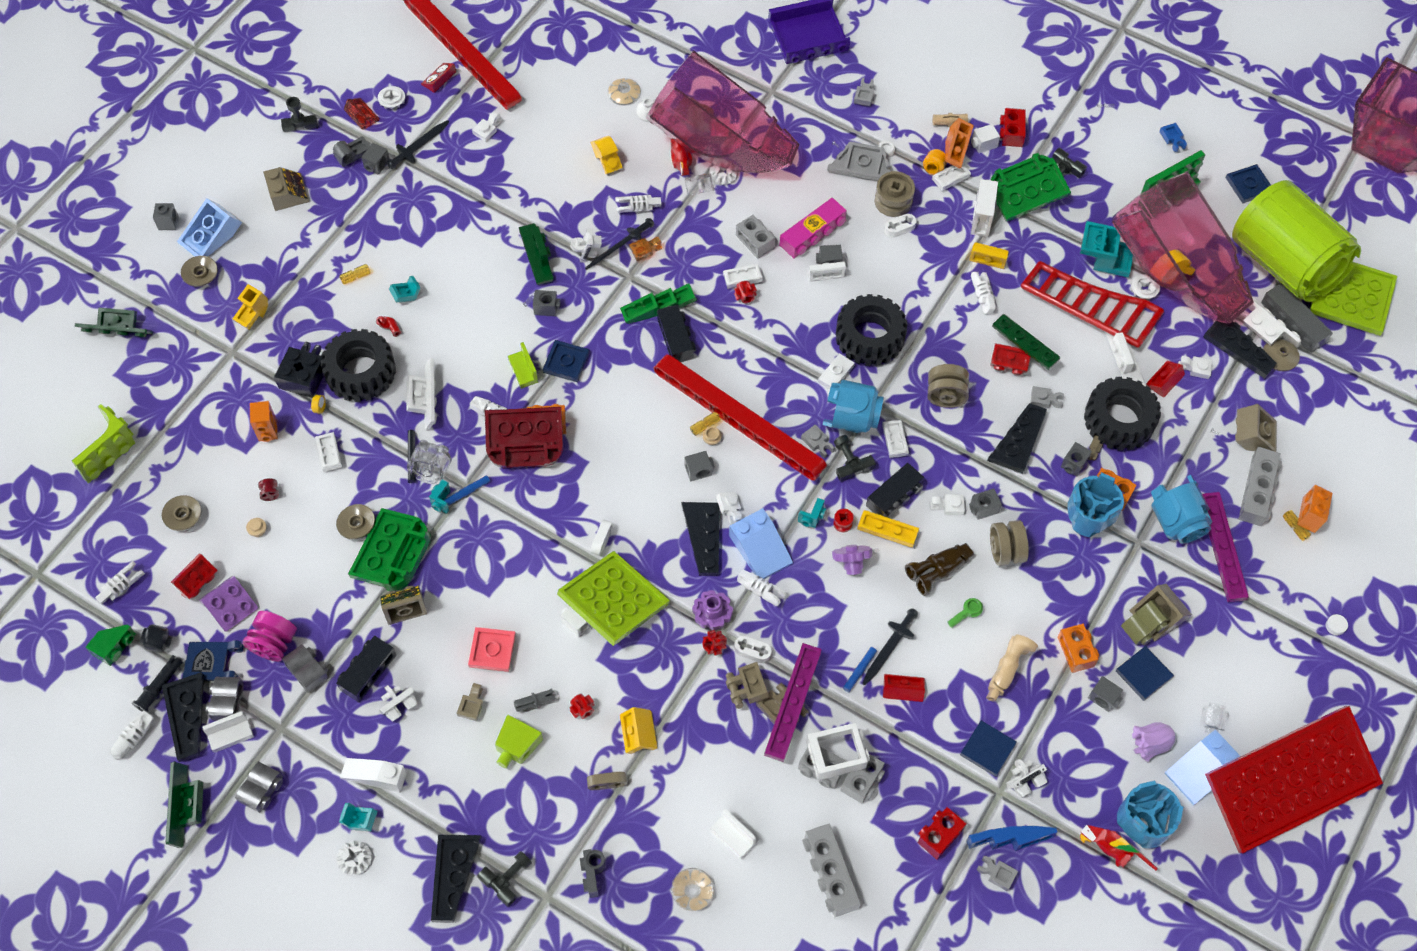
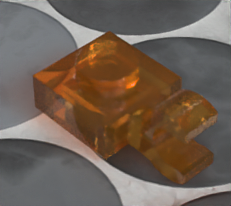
M659 237L653 238L648 242L646 238L629 244V248L637 262L652 256V251L661 250L662 242Z

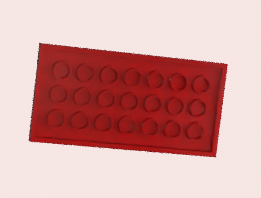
M1344 706L1205 773L1238 853H1244L1383 784L1350 706Z

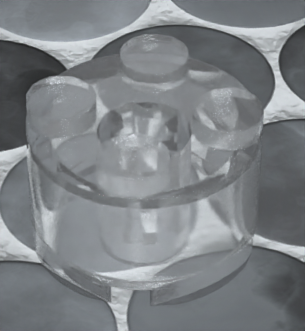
M421 440L416 445L407 464L409 473L412 474L414 472L417 475L416 479L424 483L437 484V481L444 479L452 459L448 453L449 449L444 445L438 446L426 440Z

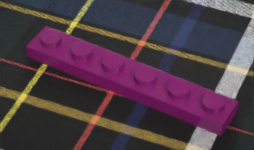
M1220 492L1203 493L1202 495L1210 508L1208 514L1212 520L1211 530L1208 533L1227 602L1246 601L1249 596Z
M802 643L764 756L784 762L822 649Z

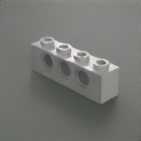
M1257 447L1252 456L1238 520L1262 526L1265 520H1269L1271 515L1269 505L1273 503L1275 493H1272L1278 483L1276 473L1279 472L1282 461H1279L1281 453Z
M830 823L806 831L805 839L802 840L806 852L810 851L812 856L810 863L813 871L818 872L820 878L817 880L821 892L825 891L827 896L825 903L829 913L833 912L835 918L858 910L860 901ZM825 847L828 853L821 855L817 852V848ZM832 867L836 873L828 875L824 869ZM840 887L843 890V894L835 895L832 889Z

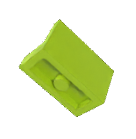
M524 342L520 343V352L508 355V361L521 389L538 383L537 371Z

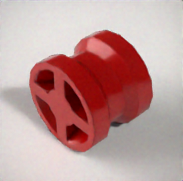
M848 509L836 511L833 521L834 528L842 533L848 532L852 528L853 513Z

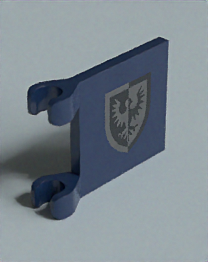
M239 640L230 642H189L182 678L200 672L204 674V681H214L215 677H239L235 671H225L228 651L242 653L244 645Z

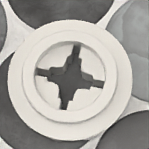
M389 86L382 89L378 94L380 106H384L385 109L391 108L393 110L394 107L400 108V104H404L405 93L399 87ZM391 95L394 97L392 101H390Z
M721 160L719 163L714 162V165L710 167L709 175L715 183L729 184L736 179L737 169L729 161L722 162Z
M1142 274L1132 280L1130 291L1134 292V296H1139L1141 299L1145 298L1149 301L1157 296L1160 291V285L1154 277ZM1142 286H1149L1148 289L1141 290Z
M354 840L353 842L345 843L339 849L336 859L338 867L342 872L348 875H358L369 867L372 855L366 844ZM350 851L354 852L355 855L359 853L357 856L359 864H356L353 860L348 861L351 858Z

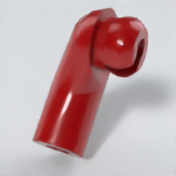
M386 316L377 317L376 324L381 328L389 329L394 337L401 334V330L394 318Z

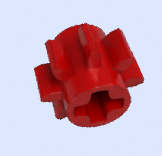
M748 281L739 282L734 289L736 300L741 299L743 303L752 302L757 295L755 284L750 285Z
M708 631V636L703 637V648L708 652V655L713 653L714 655L722 654V650L727 649V638L722 634V631Z
M582 693L578 694L570 701L572 705L569 707L570 712L575 718L580 716L581 719H586L594 712V700L589 694L585 697Z

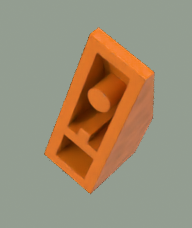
M958 118L949 127L945 141V162L958 168L962 167L973 124Z

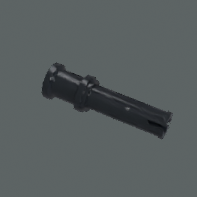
M172 655L151 684L144 686L142 694L137 700L132 702V705L139 711L148 713V708L155 699L158 700L160 698L162 685L170 680L180 665L183 664V661Z

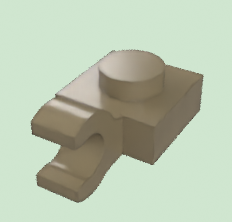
M473 683L469 696H462L456 713L457 716L474 721L478 720L483 705V700L479 699L483 690L481 688L482 685Z

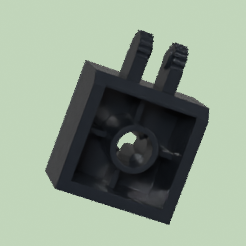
M304 342L301 350L292 347L288 348L274 375L278 389L310 398L314 397L324 376L321 367L322 357L319 355L321 352L320 345H315L311 353L309 352L310 342Z

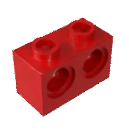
M1005 108L1004 115H1000L999 125H1002L999 133L1000 139H1002V146L1023 147L1026 129V109Z
M948 807L943 812L938 810L932 817L934 822L929 827L925 825L918 833L920 838L917 843L936 860L961 834L967 824ZM942 821H949L952 827H944ZM935 836L938 838L939 842L932 843L929 841L928 837Z

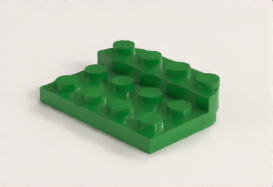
M1200 150L1147 179L1137 202L1140 210L1151 220L1158 213L1167 211L1174 204H1180L1188 196H1194L1199 190L1197 187L1201 181L1197 177L1206 154Z
M1039 153L1032 154L1031 158L1003 170L999 168L991 177V181L998 182L996 203L1006 222L1071 194L1055 160L1045 155H1039Z
M381 508L374 527L368 533L348 572L349 577L385 587L387 591L404 590L412 580L431 540L430 531L422 520L416 516Z

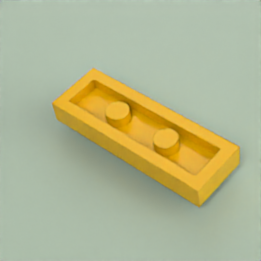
M863 510L857 530L913 548L919 528Z

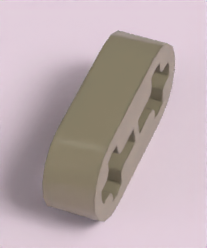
M625 772L594 774L587 777V787L589 790L619 788L627 785Z

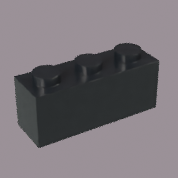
M678 305L658 309L657 320L669 355L679 362L692 360L696 347L694 341H690L691 333L689 326H685L684 312L680 311Z
M907 462L867 497L866 507L875 514L890 518L896 512V508L900 505L904 506L912 494H918L922 490L924 476Z
M375 635L371 640H367L360 654L356 655L351 660L348 669L339 675L336 682L339 690L359 703L396 657L394 647Z

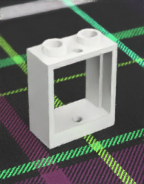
M980 179L974 206L972 235L989 236L998 182Z
M856 723L807 734L806 743L817 780L866 769L870 757L867 748H863V733L861 729L857 728ZM852 734L859 759L825 767L818 741Z

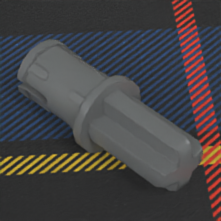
M551 688L537 694L533 692L530 696L515 700V710L520 712L533 707L538 708L539 705L554 702L553 690Z

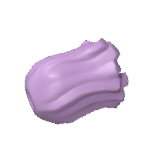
M1154 722L1143 727L1134 725L1132 738L1136 739L1135 745L1139 747L1133 751L1135 754H1140L1141 758L1146 762H1149L1153 756L1165 753L1172 748L1175 742L1174 730L1169 725L1161 722Z

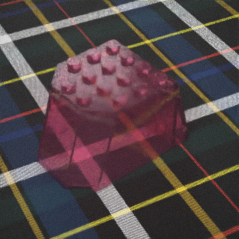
M1386 57L1355 103L1351 150L1397 173L1417 171V71Z

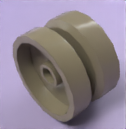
M893 171L882 175L877 181L874 200L879 212L889 217H899L908 213L912 208L915 191L914 181L903 172Z
M942 364L933 367L928 372V400L930 403L944 408L961 406L968 401L969 372L967 369L955 364Z
M1021 520L1009 521L1007 526L1003 522L991 524L990 545L996 565H1008L1011 560L1015 564L1027 562L1028 540L1023 522Z

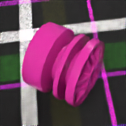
M258 611L252 623L255 629L248 630L247 637L244 638L242 644L249 651L262 658L276 662L282 661L283 653L287 651L285 643L292 641L297 628L282 616L268 611Z

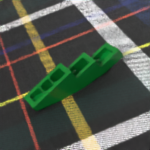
M690 283L674 291L669 288L656 295L652 292L621 307L620 310L626 324L656 317L658 309L675 305L681 308L697 301Z

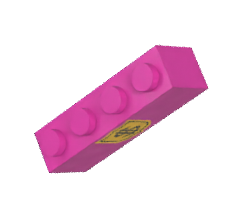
M830 198L782 233L779 246L793 259L798 255L804 254L810 246L816 245L821 238L828 236L836 227H840L845 223L847 210L834 198Z

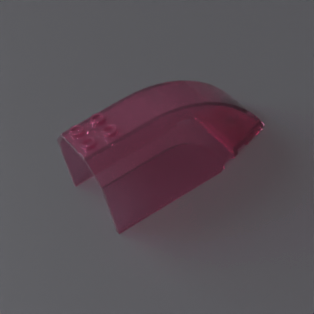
M694 50L667 81L646 116V119L651 124L658 127L694 155L716 166L738 172L765 173L790 167L800 145L785 128L781 129L777 124L775 116L771 117L765 111L767 107Z
M1188 172L1156 184L1135 197L1113 216V225L1144 272L1154 282L1191 309L1213 320L1230 324L1254 303L1247 280L1244 281L1242 275L1243 266L1239 264L1236 256L1238 254L1237 247ZM1179 250L1192 262L1191 266L1195 269L1192 275L1183 273L1169 251Z

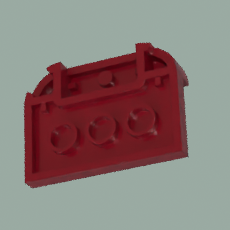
M541 407L485 410V440L489 459L494 465L501 468L544 467L557 463L563 454L562 408Z

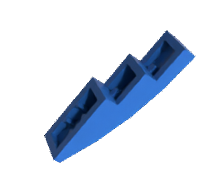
M1010 826L969 835L966 842L969 849L989 842L992 850L1012 844L1014 850L1018 851L1052 839L1058 831L1053 827Z

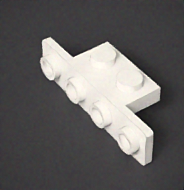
M1246 294L1242 296V304L1252 311L1243 320L1247 327L1270 346L1281 336L1296 348L1300 346L1301 339L1296 332H1291L1287 329L1285 323L1280 319L1276 320L1267 308L1259 306L1254 297H1249Z
M1117 326L1113 328L1120 331L1123 326ZM1106 332L1122 378L1130 377L1134 381L1139 380L1143 382L1142 385L1146 386L1132 348L1126 342L1123 332L1116 333L1115 336Z
M429 358L425 364L424 378L409 375L406 379L407 411L425 414V430H429L437 420V414L434 410L437 398L434 397L436 390V381H434L436 365H434V358Z

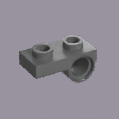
M363 136L348 144L345 141H339L333 147V155L339 164L345 167L360 159L370 145Z
M583 850L584 857L580 858L581 871L586 870L587 878L583 879L584 892H589L590 898L598 897L595 875L604 871L606 865L605 858L599 850ZM598 858L601 860V863L598 866H592L590 861Z

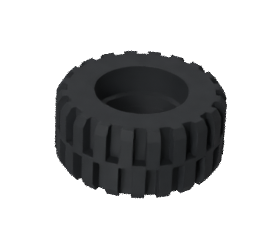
M867 294L865 297L860 295L856 297V300H849L841 308L837 318L835 335L840 351L843 354L846 353L848 359H854V362L858 364L860 362L865 363V366H870V364L878 366L881 365V362L886 364L891 361V358H896L899 352L902 351L907 333L906 315L904 311H900L901 307L897 303L893 304V300L889 298L884 299L882 295L873 296V294ZM872 322L882 326L887 331V334L878 338H869L860 334L855 327L862 323Z
M351 329V332L344 331L339 337L336 335L332 339V343L329 342L325 346L326 351L322 352L321 367L330 390L339 398L343 397L344 400L351 401V399H354L355 402H361L363 399L366 401L371 400V397H378L382 391L385 392L389 388L388 384H392L394 380L396 364L391 347L383 336H378V333L374 331L368 332L367 329H361V331ZM368 357L375 360L373 365L362 373L351 374L343 371L344 366L352 359Z
M1121 376L1115 377L1114 380L1108 378L1105 382H1100L1093 389L1085 407V426L1087 430H1091L1089 434L1093 438L1095 435L1099 436L1098 440H1100L1101 444L1104 442L1107 448L1112 449L1114 447L1119 451H1123L1124 448L1134 450L1135 447L1139 448L1145 442H1148L1154 433L1161 417L1160 402L1157 401L1158 397L1156 394L1151 393L1152 389L1150 387L1142 385L1143 382L1139 380L1134 381L1130 377L1122 379ZM1110 405L1126 406L1136 414L1138 421L1132 423L1120 422L1109 414L1106 407Z

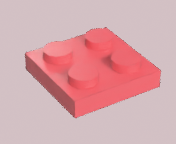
M475 627L468 666L470 668L509 672L516 636L515 631Z

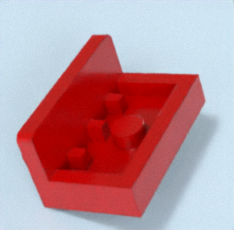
M995 343L990 366H994L993 369L998 371L1009 369L1012 370L1013 374L1023 375V373L1028 372L1031 356L1020 348Z

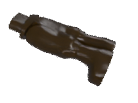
M967 543L961 546L957 544L955 547L931 554L925 561L906 564L905 572L910 580L917 579L916 587L921 595L926 596L932 591V584L936 580L948 577V575L955 572L964 563H967L969 558L974 556V553ZM930 568H935L934 571L922 575L925 571L929 570Z

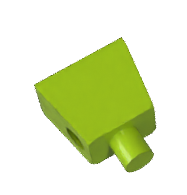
M507 715L495 742L496 750L501 753L496 763L507 769L512 760L522 764L542 742V732Z

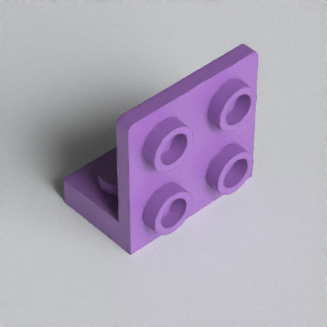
M231 576L199 599L224 631L231 629L258 608L235 576Z

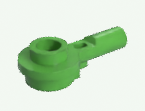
M976 598L967 599L964 602L963 610L947 621L948 625L953 628L968 616L972 618L978 617L983 610L981 601Z

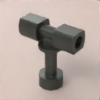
M290 97L286 100L287 108L293 115L291 118L281 119L283 132L296 131L295 127L305 126V129L318 128L316 115L304 116V114L299 112L301 108L299 98Z
M1059 147L1053 153L1052 158L1059 164L1061 173L1067 174L1071 172L1080 178L1085 173L1087 166L1078 160L1072 161L1068 158L1069 154Z
M847 435L839 436L834 440L836 448L842 450L847 459L844 466L836 469L840 482L853 478V474L859 471L866 473L876 469V463L872 455L862 459L853 456L849 448L851 442Z
M522 851L514 857L516 862L503 875L500 873L495 875L486 866L477 874V878L487 888L491 887L497 893V898L507 907L517 899V896L508 888L511 885L508 881L522 867L527 869L532 864L531 860Z

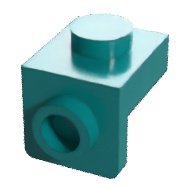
M409 276L407 283L391 284L389 291L396 303L414 301L420 292V285L414 276Z
M442 479L431 491L429 496L431 507L437 512L442 511L446 514L449 512L447 502L443 501L451 492L449 482Z
M817 498L811 514L800 510L798 522L805 527L816 528L819 519H823L826 513V508H824L825 500Z
M345 803L339 823L351 830L371 832L378 811L373 808L355 807L351 803Z

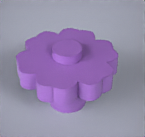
M847 545L840 549H834L832 556L835 561L843 562L844 570H846L848 575L862 573V568H864L863 560L871 558L873 553L870 546Z
M710 590L703 592L701 598L694 600L692 612L695 614V622L701 628L709 626L711 630H717L724 627V622L731 621L733 608L730 606V598L724 593L716 594L715 591Z

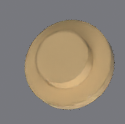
M714 426L706 428L703 432L704 442L709 445L719 443L721 440L720 430Z
M253 518L247 523L246 530L251 536H262L266 530V523L261 518Z

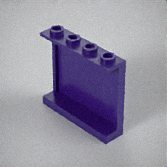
M808 0L769 9L768 22L786 64L849 50L850 37L846 38L833 9V0Z

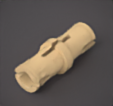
M933 114L932 123L933 126H951L958 118L968 122V114Z

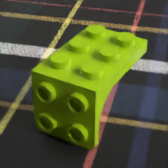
M102 404L98 405V408L108 423L106 431L72 460V463L88 484L96 479L107 467L113 465L115 460L122 454L127 453L135 444L132 437L134 434L127 427V422L122 417L117 418L115 412L109 406L105 408Z

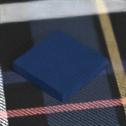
M1258 164L1228 173L1225 177L1242 204L1252 201L1263 190L1271 186Z
M555 340L542 371L545 374L578 383L590 354V349Z
M1144 646L1116 669L1117 674L1143 701L1174 677L1173 673L1147 646Z
M981 720L960 753V756L996 777L1017 741Z

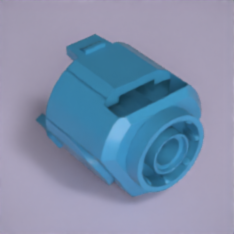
M843 379L841 384L832 383L827 402L836 404L833 421L824 419L823 425L856 433H866L870 428L877 429L884 397L878 396V389L875 386Z
M1101 472L1099 477H1085L1074 486L1068 500V515L1074 531L1083 536L1092 537L1116 523L1123 509L1124 497L1119 487L1114 484L1115 478Z
M1191 475L1187 476L1190 483L1180 485L1169 491L1166 490L1164 485H1159L1151 491L1154 499L1151 507L1166 537L1172 540L1178 539L1181 544L1197 540L1211 530L1212 520L1208 514L1210 508L1198 487L1199 484Z
M1156 781L1141 783L1131 790L1120 805L1117 812V824L1142 848H1156L1161 846L1178 828L1182 819L1183 806H1181L1177 796L1166 786L1158 784ZM1170 815L1168 829L1165 833L1167 817ZM1139 818H1143L1147 822L1148 826Z

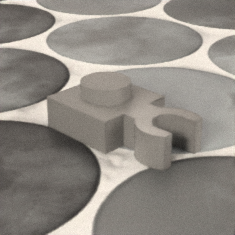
M862 78L860 86H857L854 103L870 106L874 89H872L874 80L871 79V82L866 84L864 82L865 78Z
M1033 386L1030 403L1043 408H1049L1050 404L1056 408H1062L1063 402H1059L1057 399L1063 400L1064 394L1061 392L1051 394V389Z
M816 425L801 435V439L813 451L817 448L820 450L819 453L823 458L827 457L825 449L834 452V446L826 442L828 437Z
M983 856L982 861L988 867L978 866L976 870L981 874L991 875L988 881L1008 891L1018 871L1000 860L997 865H994L989 857Z

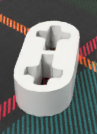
M904 214L888 220L885 223V235L893 238L913 231L916 226L915 216Z
M607 520L601 522L591 546V553L602 555L611 535L613 522Z
M740 636L735 640L734 649L738 655L759 663H766L771 658L772 650L768 644L747 636ZM743 642L747 643V647L744 650L740 649V645ZM762 649L766 650V654H764L763 656H759V652H761Z

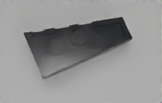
M1224 311L1206 331L1203 338L1265 379L1277 363L1262 347H1258L1253 342L1254 339L1249 334L1246 335L1240 329L1241 326L1236 321L1233 322L1229 318V314Z
M1029 403L1002 441L999 442L993 453L990 454L987 461L1023 474L1047 409Z
M681 502L699 576H719V504L714 502Z
M202 672L162 685L176 758L179 762L200 756L204 674Z
M438 835L431 922L454 923L482 838L481 835Z

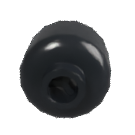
M150 624L147 628L143 629L140 643L143 644L145 650L161 653L165 647H170L172 636L169 635L167 627Z

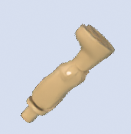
M1019 634L1011 637L1006 653L1000 659L998 668L989 683V693L986 697L989 701H996L998 696L1004 694L1003 690L1008 689L1019 667L1018 662L1021 654L1027 655L1029 652L1036 651L1038 645L1033 640Z

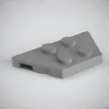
M851 141L837 155L833 163L827 167L828 172L876 181L885 173L891 172L883 147Z

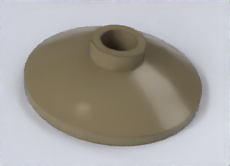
M195 256L183 264L181 277L190 286H204L213 281L217 275L218 268L212 258Z
M1278 339L1272 346L1266 343L1263 348L1277 363L1274 370L1289 371L1295 368L1299 362L1300 355L1297 348L1286 340Z
M176 496L164 505L161 513L162 520L171 530H187L199 521L201 506L191 496Z
M362 504L346 507L340 512L336 520V527L340 535L352 540L366 536L375 524L373 511L368 506Z

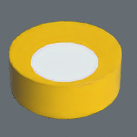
M315 395L311 402V409L313 413L322 414L326 406L325 396Z

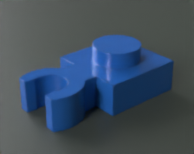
M1177 123L1160 128L1159 132L1165 142L1173 144L1172 149L1174 152H1178L1179 146L1183 150L1186 149L1187 142L1183 139L1184 134Z

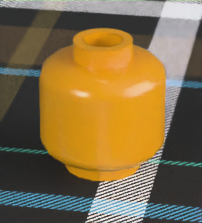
M939 149L929 151L923 161L924 170L931 175L943 171L947 165L945 153Z

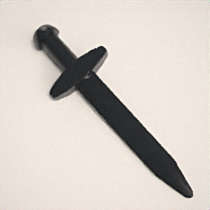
M449 120L436 125L407 148L397 144L396 149L399 155L389 159L387 166L390 169H395L396 165L404 159L414 164L415 158L412 154L442 132L448 125Z
M647 218L636 229L628 227L626 229L629 233L628 236L595 258L585 269L599 263L632 238L634 240H641L640 234L649 227L652 228L654 221L651 218Z
M909 609L901 624L892 621L888 622V626L894 633L867 670L863 685H866L877 675L902 637L914 639V634L908 627L914 618L917 619V610Z

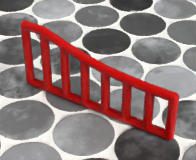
M1042 261L1035 265L1021 283L1023 290L1113 336L1116 333L1123 332L1126 342L1136 348L1141 347L1164 313L1163 308L1148 300L1089 284ZM1042 269L1050 273V276L1041 288L1037 289L1030 284ZM1058 277L1066 281V284L1057 296L1053 297L1046 292ZM1073 285L1082 288L1083 291L1072 305L1062 301ZM1090 292L1101 295L1088 314L1078 310ZM1108 298L1119 300L1104 322L1094 318ZM1126 303L1138 305L1120 331L1111 327V324ZM1145 308L1155 312L1137 339L1127 335Z

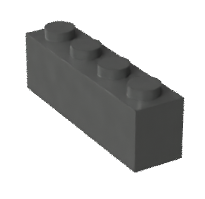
M1281 283L1266 292L1261 301L1263 306L1277 320L1280 319L1285 323L1287 329L1291 332H1296L1300 336L1302 346L1310 353L1326 344L1333 334L1317 316Z

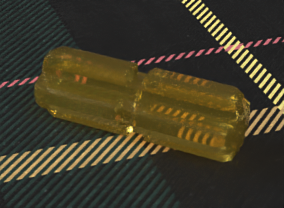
M364 264L354 268V271L350 270L340 274L339 278L342 284H347L356 280V277L361 278L371 272L368 265Z
M713 412L703 418V421L700 420L690 426L691 433L697 436L707 427L720 422L721 419L718 413Z
M1292 510L1284 513L1283 518L1291 528L1294 527L1293 531L1302 541L1311 536L1309 530L1297 525L1298 517Z

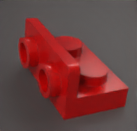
M199 553L171 583L182 593L181 595L184 598H194L200 593V588L205 583L207 584L214 579V574L218 570Z

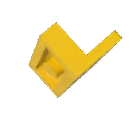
M975 242L969 261L1004 269L1009 251Z
M632 707L620 714L626 753L633 754L643 748L657 749L651 710Z

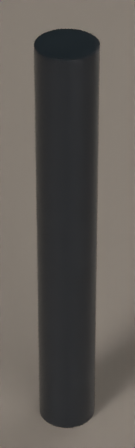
M408 430V483H415V431Z

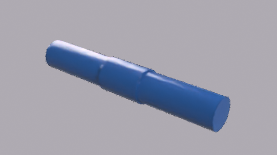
M486 475L443 501L447 502L449 506L489 483L490 479Z
M874 647L869 648L843 686L846 692L849 693L877 653Z

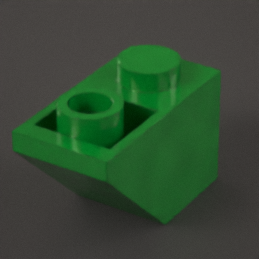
M128 624L100 630L85 648L92 656L111 666L113 662L120 658L121 652L125 647L133 642L136 633Z

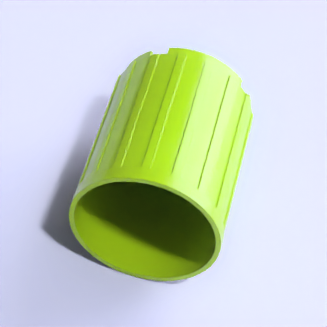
M1289 180L1279 181L1257 195L1241 213L1232 232V239L1238 246L1297 298L1304 299L1307 302L1315 301L1314 297L1319 294L1324 297L1335 289L1355 267V264L1352 263L1355 256L1359 258L1361 255V246L1357 243V239Z

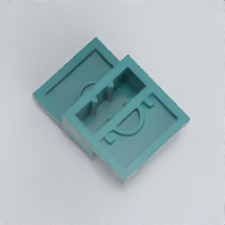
M1086 221L1080 254L1095 257L1093 270L1129 277L1135 245L1120 242L1122 228Z

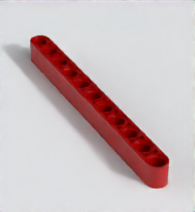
M403 0L408 9L506 110L522 101L519 92L430 0Z
M666 354L654 366L653 369L660 378L808 479L815 481L827 467L826 462L820 456L672 356Z

